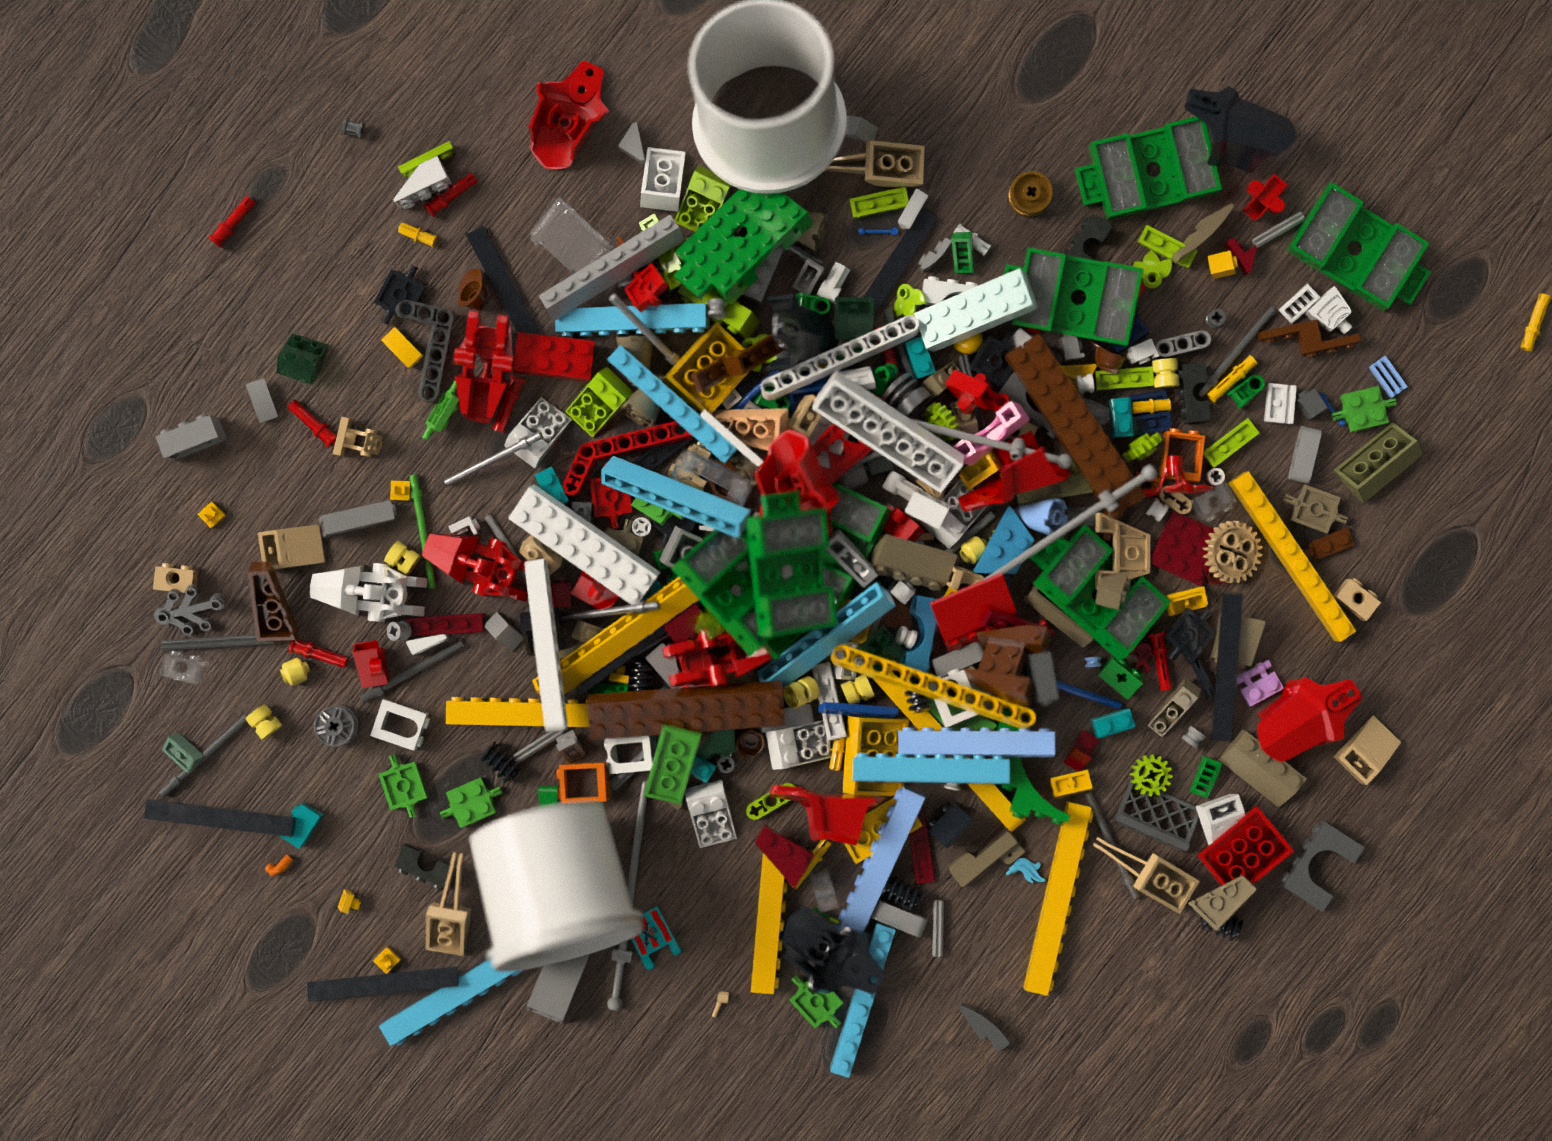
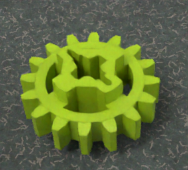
M934 402L925 409L923 413L926 417L924 419L925 422L960 431L957 428L959 423L956 422V417L951 415L952 411H948L945 405L942 407L940 403L936 404ZM932 432L939 439L942 438L944 442L946 440L950 442L955 439V437Z
M1158 432L1151 436H1148L1146 433L1132 441L1128 445L1129 449L1122 455L1126 462L1135 458L1137 461H1140L1157 450L1155 446L1162 442V438Z
M1146 755L1142 756L1143 761L1135 760L1138 765H1132L1131 768L1135 771L1129 773L1130 776H1134V779L1130 782L1137 784L1134 789L1138 790L1141 788L1140 794L1144 795L1147 791L1148 796H1152L1153 792L1155 795H1160L1159 790L1165 792L1166 788L1164 786L1171 785L1167 781L1168 778H1173L1172 775H1168V772L1172 769L1165 767L1168 762H1160L1161 757L1158 756L1155 759L1154 755H1150L1149 759ZM1151 762L1157 764L1160 768H1154ZM1141 767H1143V771L1141 775H1139V771ZM1150 772L1157 773L1155 774V776L1152 777V779L1144 778L1147 777V775H1149ZM1163 776L1162 782L1159 784L1160 777ZM1142 782L1148 783L1151 788L1145 787Z

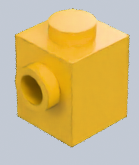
M1231 251L1207 256L1213 279L1236 274L1235 268L1238 267L1237 258L1232 256Z

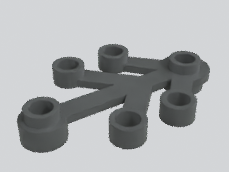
M191 584L185 590L186 595L180 607L172 609L174 602L178 601L181 594L177 589H171L167 595L168 599L165 606L156 609L154 618L159 624L167 625L171 623L181 628L185 635H191L195 630V626L190 622L186 623L176 618L178 616H183L199 624L200 629L203 631H209L213 624L211 619L203 618L194 612L211 608L221 610L226 604V597L221 593H215L209 601L189 605L192 598L198 593V587Z

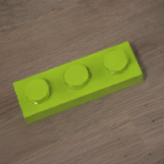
M450 141L398 166L404 177H410L419 164L436 156L439 160H446L452 156L455 150Z
M905 186L851 198L849 201L853 219L905 208L909 199Z
M1148 225L1145 226L1137 242L1167 259H1171V261H1173L1172 256L1176 251L1185 247L1184 243ZM1195 250L1177 264L1188 269L1198 250Z
M1153 366L1119 369L1117 374L1107 371L1094 372L1096 391L1154 386Z
M1246 418L1204 450L1203 456L1210 466L1215 468L1257 436L1259 431L1249 418Z

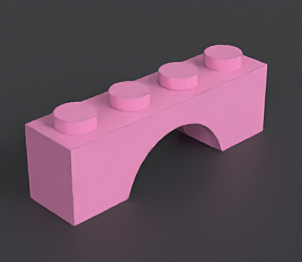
M1010 401L996 412L995 420L988 427L974 435L1004 441L1027 423L1030 418L1021 404ZM963 439L953 446L954 449L964 455L963 464L970 466L994 448Z

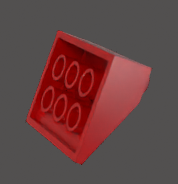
M1002 573L930 602L940 636L948 652L977 642L979 640L976 635L977 632L990 630L980 625L988 608L1018 617Z
M1256 806L1197 856L1220 886L1243 875L1254 885L1294 850Z

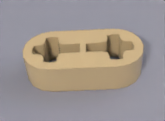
M1170 486L1162 487L1160 495H1158L1162 503L1169 505V508L1180 514H1187L1191 511L1192 503L1186 496L1181 493H1170L1174 500L1170 498L1164 499V488ZM1176 501L1181 503L1185 501L1187 509L1179 510L1180 505Z

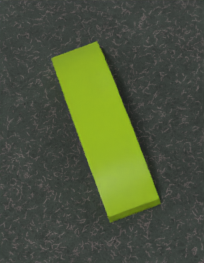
M654 213L639 222L642 231L659 222L660 219ZM675 247L657 257L664 270L663 275L670 290L682 285L674 277V274L683 266L682 261L675 252Z

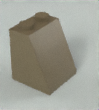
M1221 613L1210 655L1211 658H1215L1216 663ZM1241 616L1238 668L1245 669V666H1252L1265 621Z

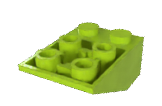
M699 165L693 173L675 222L696 232L726 202L732 185L722 180L713 171Z
M606 367L595 375L565 412L593 438L621 409V405L634 392Z

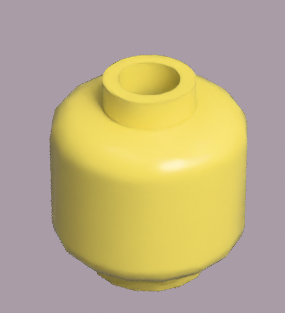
M973 536L961 544V550L959 551L961 558L966 563L977 564L988 544L987 541L978 536Z
M299 658L283 663L280 670L285 684L289 683L291 686L306 681L308 679L307 673L310 672L307 662H302Z

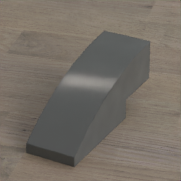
M963 1003L958 1004L959 1009L980 1040L987 1036L997 1052L1010 1044L1003 1032L989 1018Z

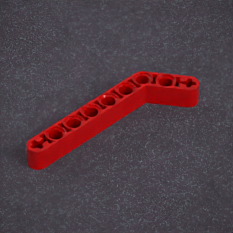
M674 421L582 444L563 483V490L570 497H579L583 493L591 472L598 461L695 437L687 430L682 435L677 434V429L681 425ZM661 431H667L665 439L658 438ZM643 435L649 436V440L645 444L640 443V438ZM624 440H630L629 447L622 448V442ZM610 444L612 447L611 451L604 453L603 447ZM587 449L593 450V454L590 457L584 456ZM584 466L585 472L582 475H577L578 467ZM575 476L577 479L581 481L579 482L577 480H574L573 477ZM575 485L577 489L571 491L569 487Z

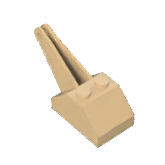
M870 140L866 142V153L836 157L830 164L865 162V167L828 166L824 170L865 174V181L875 186L893 188L923 185L924 146Z
M1097 837L1096 840L1145 864L1144 869L1139 874L1108 850L1096 843L1093 844V846L1105 852L1138 877L1133 885L1134 888L1181 914L1200 882L1199 880L1153 853L1148 862H1145Z
M453 852L441 903L433 902L430 904L426 914V950L464 956L471 920V909L461 906L462 853L459 855L457 864L454 906L447 905L457 853Z

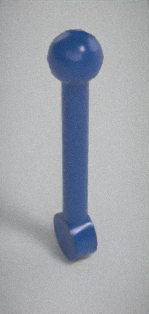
M859 228L858 233L860 235L865 233H883L896 236L898 229L868 230Z
M1324 393L1319 394L1329 410L1335 413L1334 408L1326 400V395ZM1345 419L1338 420L1340 426L1346 425Z

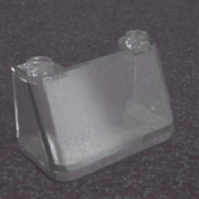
M560 197L552 203L529 233L532 236L530 240L537 247L539 245L544 246L572 274H575L615 249Z
M696 449L682 452L675 463L671 479L680 482L685 478L692 481L697 473L730 490L726 499L741 507L745 505L753 489V481L749 477Z

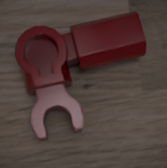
M1139 642L1129 654L1134 655L1136 653L1138 661L1135 663L1134 668L1138 669L1140 665H1144L1145 673L1149 672L1147 660H1149V655L1152 651L1148 643Z

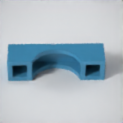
M912 595L909 614L917 620L920 633L915 645L911 649L901 652L899 664L927 673L930 668V653L934 648L933 637L937 631V623L930 602L937 599Z

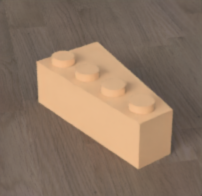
M788 409L715 410L711 414L743 444L768 450L770 444L782 432L787 430Z

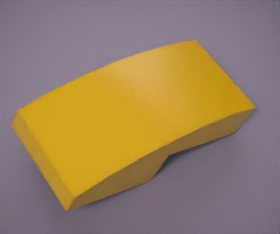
M396 327L382 339V342L409 369L423 357Z

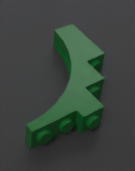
M1004 710L1003 714L1006 717H1010L1011 712ZM1002 722L999 723L997 731H1000V728H1011V731H1019V728ZM1005 757V759H1009V783L1002 784L1001 787L1009 791L1017 790L1009 812H1012V816L1023 820L1024 817L1028 818L1031 811L1034 812L1033 816L1037 818H1050L1052 823L1060 826L1063 823L1067 824L1070 815L1056 809L1039 795L1028 780L1020 757Z

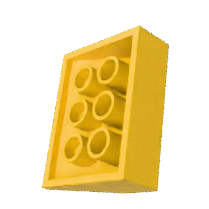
M715 322L710 325V329H707L661 380L675 394L702 413L706 410L709 414H712L748 373L745 375L729 376L702 393H697L691 374L730 351L745 349L719 323Z
M848 716L842 793L894 796L897 789L902 788L905 782L852 781V758L857 757V753H867L868 757H876V754H888V757H896V754H898V731L908 727V719Z

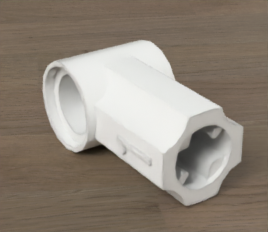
M835 262L827 279L820 286L817 295L827 298L829 302L834 304L850 270L844 265Z
M892 470L882 485V488L894 495L898 494L910 501L916 488H919Z

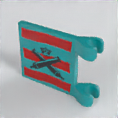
M658 906L643 914L644 919L641 921L643 923L642 932L631 938L647 970L654 967L649 954L669 944L673 955L681 953V949Z

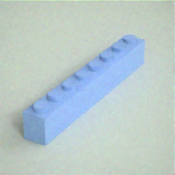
M906 727L902 728V731H898V754H907V756L925 754L935 757V755H946V757H954V755H966V757H973L974 755H984L985 757H1054L1055 732H1050L1049 728L1038 729L1039 732H1031L1030 728L1019 729V731H1011V728H1000V731H992V728H980V731H972V728H961V731H953V728H941V731H933V728H922V731H914V728Z
M904 784L901 789H897L894 795L896 801L893 806H889L886 813L887 821L885 824H881L878 830L880 836L871 845V856L865 858L862 865L864 871L862 875L858 874L854 883L856 888L847 897L846 902L848 905L846 910L842 909L838 919L841 920L840 926L843 928L848 927L864 931L925 799L924 793Z

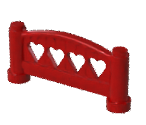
M835 423L828 427L812 445L816 457H820L823 451L828 453L830 468L821 465L820 467L828 487L834 490L836 489L831 484L873 449L859 439V444L845 440L843 434L847 431ZM837 439H840L843 443L844 456L829 450V446L835 444Z

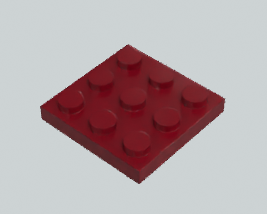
M1172 510L1150 556V564L1201 587L1210 566L1205 565L1209 560L1208 558H1203V556L1208 554V551L1203 550V548L1208 547L1205 540H1211L1208 534H1215L1214 529Z

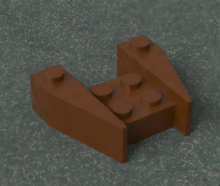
M1025 625L977 632L976 635L981 645L986 648L978 670L964 669L969 681L1010 704L1030 707L1035 689L1030 678L1020 676L1028 653L1048 652L1052 639L1047 628Z

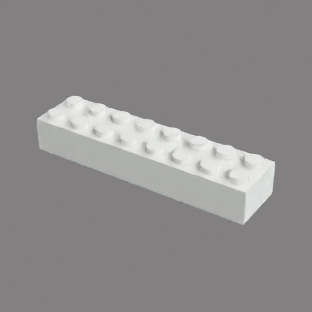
M837 370L814 400L813 410L939 493L944 490L963 466L964 455Z
M535 484L527 489L508 518L631 605L642 601L661 573Z

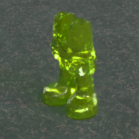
M703 606V614L698 618L695 631L699 634L701 632L706 633V638L710 640L721 634L725 628Z

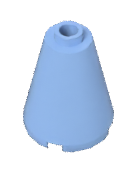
M1060 498L1017 505L1014 509V512L1025 527L1046 535L1052 534L1067 524L1068 515H1065L1064 509H1067V506Z

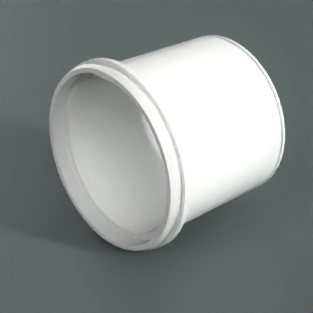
M753 0L734 5L720 12L705 25L692 48L690 75L696 102L692 119L693 135L697 150L706 165L718 177L730 185L755 193L786 192L814 180L823 173L836 157L844 140L847 123L844 99L834 81L830 46L821 27L801 9L773 0ZM782 66L796 69L809 75L820 85L815 96L800 110L785 118L769 122L737 120L721 113L710 104L714 95L724 83L750 69L758 67Z
M578 801L531 810L490 824L470 837L494 947L487 953L489 961L493 962L492 967L496 971H518L567 961L615 946L642 932L643 923L641 921L644 919L643 914L640 911H633L603 803L598 801Z

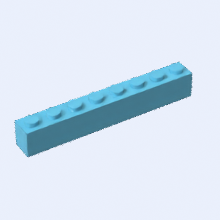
M706 303L658 305V307L650 305L642 313L635 306H627L651 331H655V334H666V330H674V333H685V330L702 333L704 329H710V318L707 316L709 306ZM617 307L575 308L555 320V332L562 334V337H573V334L578 333L584 337L592 336V333H599V336H610V332H617V335H629V332L635 331L636 334L644 335Z
M621 345L607 359L723 463H726L738 450Z
M612 456L602 468V484L736 538H739L747 528L746 518L750 517L749 509L615 456Z
M877 582L836 612V626L813 629L785 650L779 657L773 659L757 671L760 682L782 680V689L794 682L829 656L836 646L845 644L892 609L895 604L890 593Z
M857 753V757L852 758V781L1008 784L1009 759H1005V756H993V759H985L984 755H974L973 759H966V755H954V758H946V755H935V758H927L925 754H916L915 758H907V754H896V757H888V754H876V757H868L867 753Z
M876 921L868 945V951L883 970L894 937L895 928ZM870 976L871 982L876 983V977ZM854 989L830 1065V1072L849 1078L876 992L869 994L862 990Z
M486 960L459 976V987L440 988L382 1022L379 1028L390 1046L395 1043L398 1046L407 1040L406 1037L413 1034L415 1036L424 1030L423 1026L428 1023L430 1026L440 1021V1016L444 1014L449 1016L457 1011L455 1007L460 1004L463 1006L473 1001L472 997L479 994V996L486 994L490 991V986L494 984L499 986L507 981L505 979L507 976L512 974L514 977L523 970L496 971L492 967L493 962Z

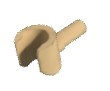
M721 991L718 993L717 1003L712 1014L713 1017L717 1016L721 1003H728V992Z

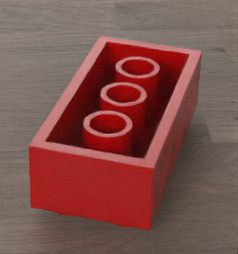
M518 332L513 371L515 374L590 382L595 341Z

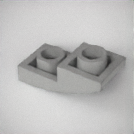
M945 237L943 242L939 240L934 249L937 254L931 251L927 255L923 254L918 263L921 265L919 271L924 272L932 267L944 255L952 241Z
M265 379L246 384L259 422L278 417Z

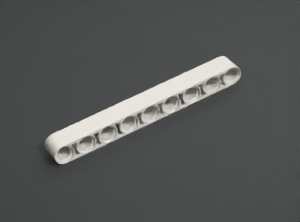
M906 316L768 377L761 383L762 396L770 401L831 375L836 370L840 371L912 339L918 334L919 321L914 316ZM912 324L915 328L909 330L905 326ZM895 332L897 336L890 337L888 333ZM872 340H878L880 344L873 345L870 342ZM858 347L861 348L863 351L860 353H855L853 349ZM838 355H842L845 357V359L842 361H838L835 357ZM820 363L827 364V367L821 369L818 367V365ZM802 371H808L810 375L805 377L802 376L800 373ZM788 378L792 380V383L784 384L782 381ZM772 386L775 388V390L773 392H767L765 391V388Z
M545 558L526 561L525 572L544 725L547 733L567 730L568 721L548 564Z

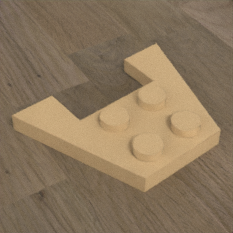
M1096 513V532L1113 533L1112 571L1097 570L1095 572V590H1098L1103 577L1129 572L1128 580L1149 574L1150 534L1113 518L1110 519L1109 516L1102 513Z

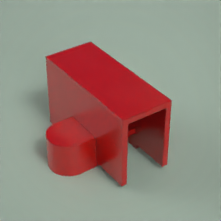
M1275 174L1264 185L1258 180L1252 181L1247 186V192L1253 198L1242 211L1254 221H1257L1266 210L1273 214L1280 213L1284 209L1285 204L1278 196L1287 184Z
M954 369L945 383L951 394L959 398L958 407L963 414H970L976 406L987 409L981 399L983 393L995 397L994 392L989 386V381L981 373L973 378Z
M888 504L886 507L892 513L889 515L890 517L883 530L890 536L916 542L925 530L900 509Z
M584 571L578 577L570 593L597 609L612 608L619 597Z
M378 640L355 643L352 653L362 688L388 684L389 673L384 647H379Z

